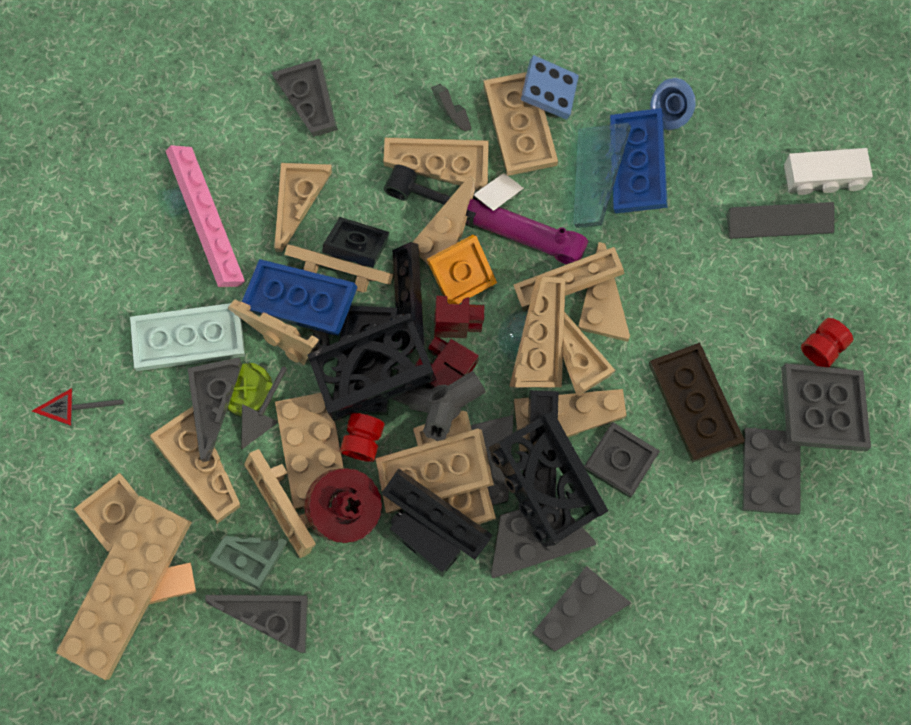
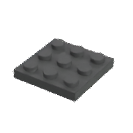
M788 363L781 367L787 445L865 452L871 449L863 371Z

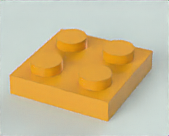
M471 235L426 259L443 296H447V304H460L466 297L471 298L497 284L476 235Z

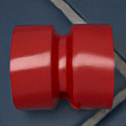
M828 317L818 326L815 333L811 334L801 344V350L816 366L830 367L838 359L839 353L845 351L854 338L844 324Z
M360 413L350 414L347 424V431L350 434L343 437L340 453L349 458L374 462L378 450V445L375 441L382 437L385 423L369 415Z

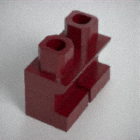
M436 296L434 338H466L467 332H482L484 305L469 304V297L463 299L461 304H447V296Z
M435 337L428 347V352L437 357L433 364L430 363L437 380L424 386L430 389L439 385L449 386L474 370L478 364L479 355L453 339L446 342ZM421 358L416 362L415 367L423 364Z

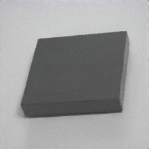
M612 422L584 467L589 473L631 498L660 451Z

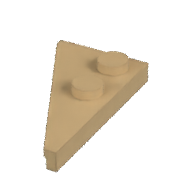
M281 163L275 235L276 252H283L330 177L332 173L331 165Z
M469 176L413 241V243L418 244L419 256L427 264L426 259L458 243L462 237L468 217L465 215L469 201L473 199L475 191L474 185L476 180L473 177Z
M598 243L596 253L607 250L605 243ZM615 278L588 287L578 328L581 331L628 342L630 334Z
M236 299L228 306L231 312L260 332L269 344L280 347L285 351L287 357L296 363L300 362L305 365L309 360L307 354L313 352L319 339L312 335L308 340L303 339L297 328L287 325L264 312L258 317L250 311V305Z
M564 312L563 359L575 392L579 396L610 377L615 369Z

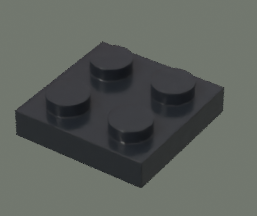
M339 217L323 243L322 252L335 258H342L355 262L358 265L374 268L388 241L390 232Z

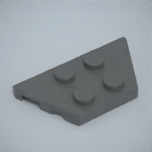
M519 509L499 515L498 533L495 540V552L490 574L492 578H496L594 546L596 542L581 527L556 545L544 547L535 539L533 527L529 520L522 515ZM558 509L559 518L556 522H554L551 514L546 516L554 530H558L563 524L562 509Z

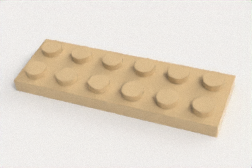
M139 496L56 653L100 678L109 680L192 522L145 497Z

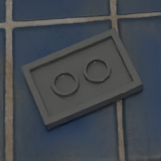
M745 428L743 430L745 442L743 443L742 511L799 515L801 508V446L787 445L786 431Z

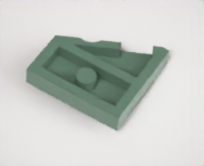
M224 536L209 562L242 582L260 590L288 542L285 539L269 541L254 537L241 539L239 537Z

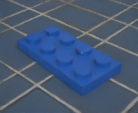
M662 108L610 115L613 205L615 214L668 208Z
M259 259L242 302L250 305V311L256 315L261 316L264 312L283 322L339 336L358 287L354 282Z

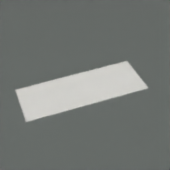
M503 173L477 191L474 196L494 211L524 188Z

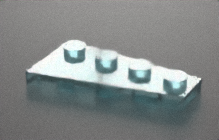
M629 123L578 129L573 223L576 228L602 226L631 126Z

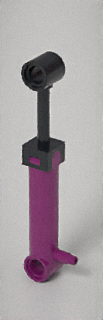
M399 164L394 165L384 187L386 194L402 201H406L411 193L445 205L451 198V196L417 184V173L411 168ZM474 195L473 199L469 201L465 215L468 216L466 226L471 228L477 226L554 256L557 261L567 265L582 259L589 243L588 239L582 234L566 231L564 227L556 229L501 207L493 211Z

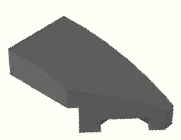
M441 84L431 87L437 103L447 116L462 130L472 129L465 108L459 104L453 105L449 90Z

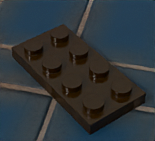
M700 343L650 360V369L692 463L739 446L745 442Z

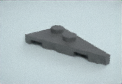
M240 357L187 368L199 455L202 462L210 461L242 367Z
M206 595L205 601L208 605L300 653H306L308 596Z

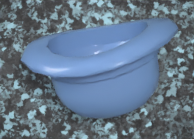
M678 78L666 79L659 84L650 102V110L662 108L664 129L666 130L678 129L685 125L693 116L696 106L692 88L684 80Z

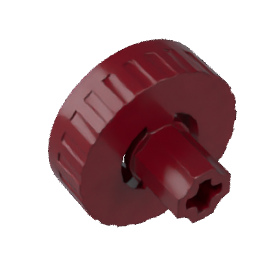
M341 468L329 470L312 482L306 493L304 509L310 527L320 537L332 542L348 543L356 542L372 531L380 518L382 503L378 488L371 478L358 470ZM335 495L334 498H333V500L331 501V507H329V506H330V500H331L332 496ZM348 502H349L350 505H351V506H350V510H351V511H346V510H345V507L348 505Z

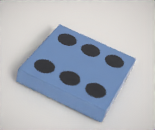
M533 55L529 61L521 100L567 120L571 115L579 75Z

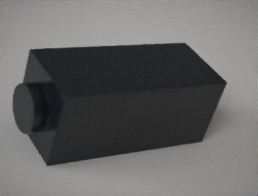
M398 511L390 521L392 525L390 533L441 576L448 571L461 555V550L406 511Z

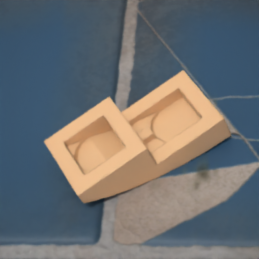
M191 563L169 567L149 604L166 601L168 598L196 593Z

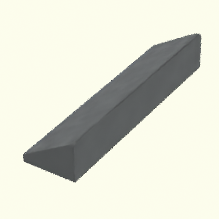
M834 202L732 207L726 214L729 239L834 233Z

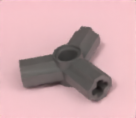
M471 371L449 386L439 385L433 389L418 387L409 391L407 405L411 410L428 413L423 431L427 438L441 441L446 439L452 420L460 414L461 407L486 393L474 371Z

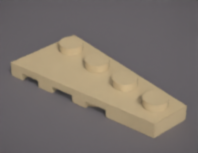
M385 138L384 166L394 168V165L397 164L404 165L415 171L417 175L460 186L471 176L476 180L475 190H480L488 184V141Z
M536 277L509 387H562L565 278Z
M623 389L585 392L579 396L576 393L558 395V420L567 437L626 417ZM529 398L514 399L517 430L528 424ZM526 434L525 436H523L524 438H526V439L528 440V434ZM518 444L519 451L527 452L526 447Z
M193 406L150 435V439L217 524L240 508V502L215 447L210 461L202 462L200 460Z

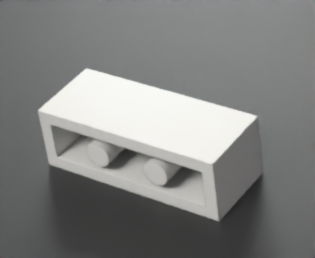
M867 148L789 154L784 163L788 191L797 192L798 195L810 194L815 190L832 193L841 188L858 191L866 187L873 177Z

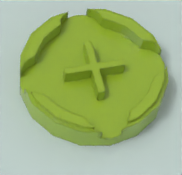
M256 363L242 364L227 408L228 411L242 416V404L259 412L273 385L270 375L263 367Z

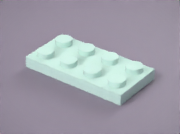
M231 303L130 317L134 369L136 371L245 357L242 320L228 309Z

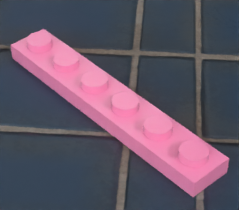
M171 145L166 150V154L218 287H238L245 280L192 147Z

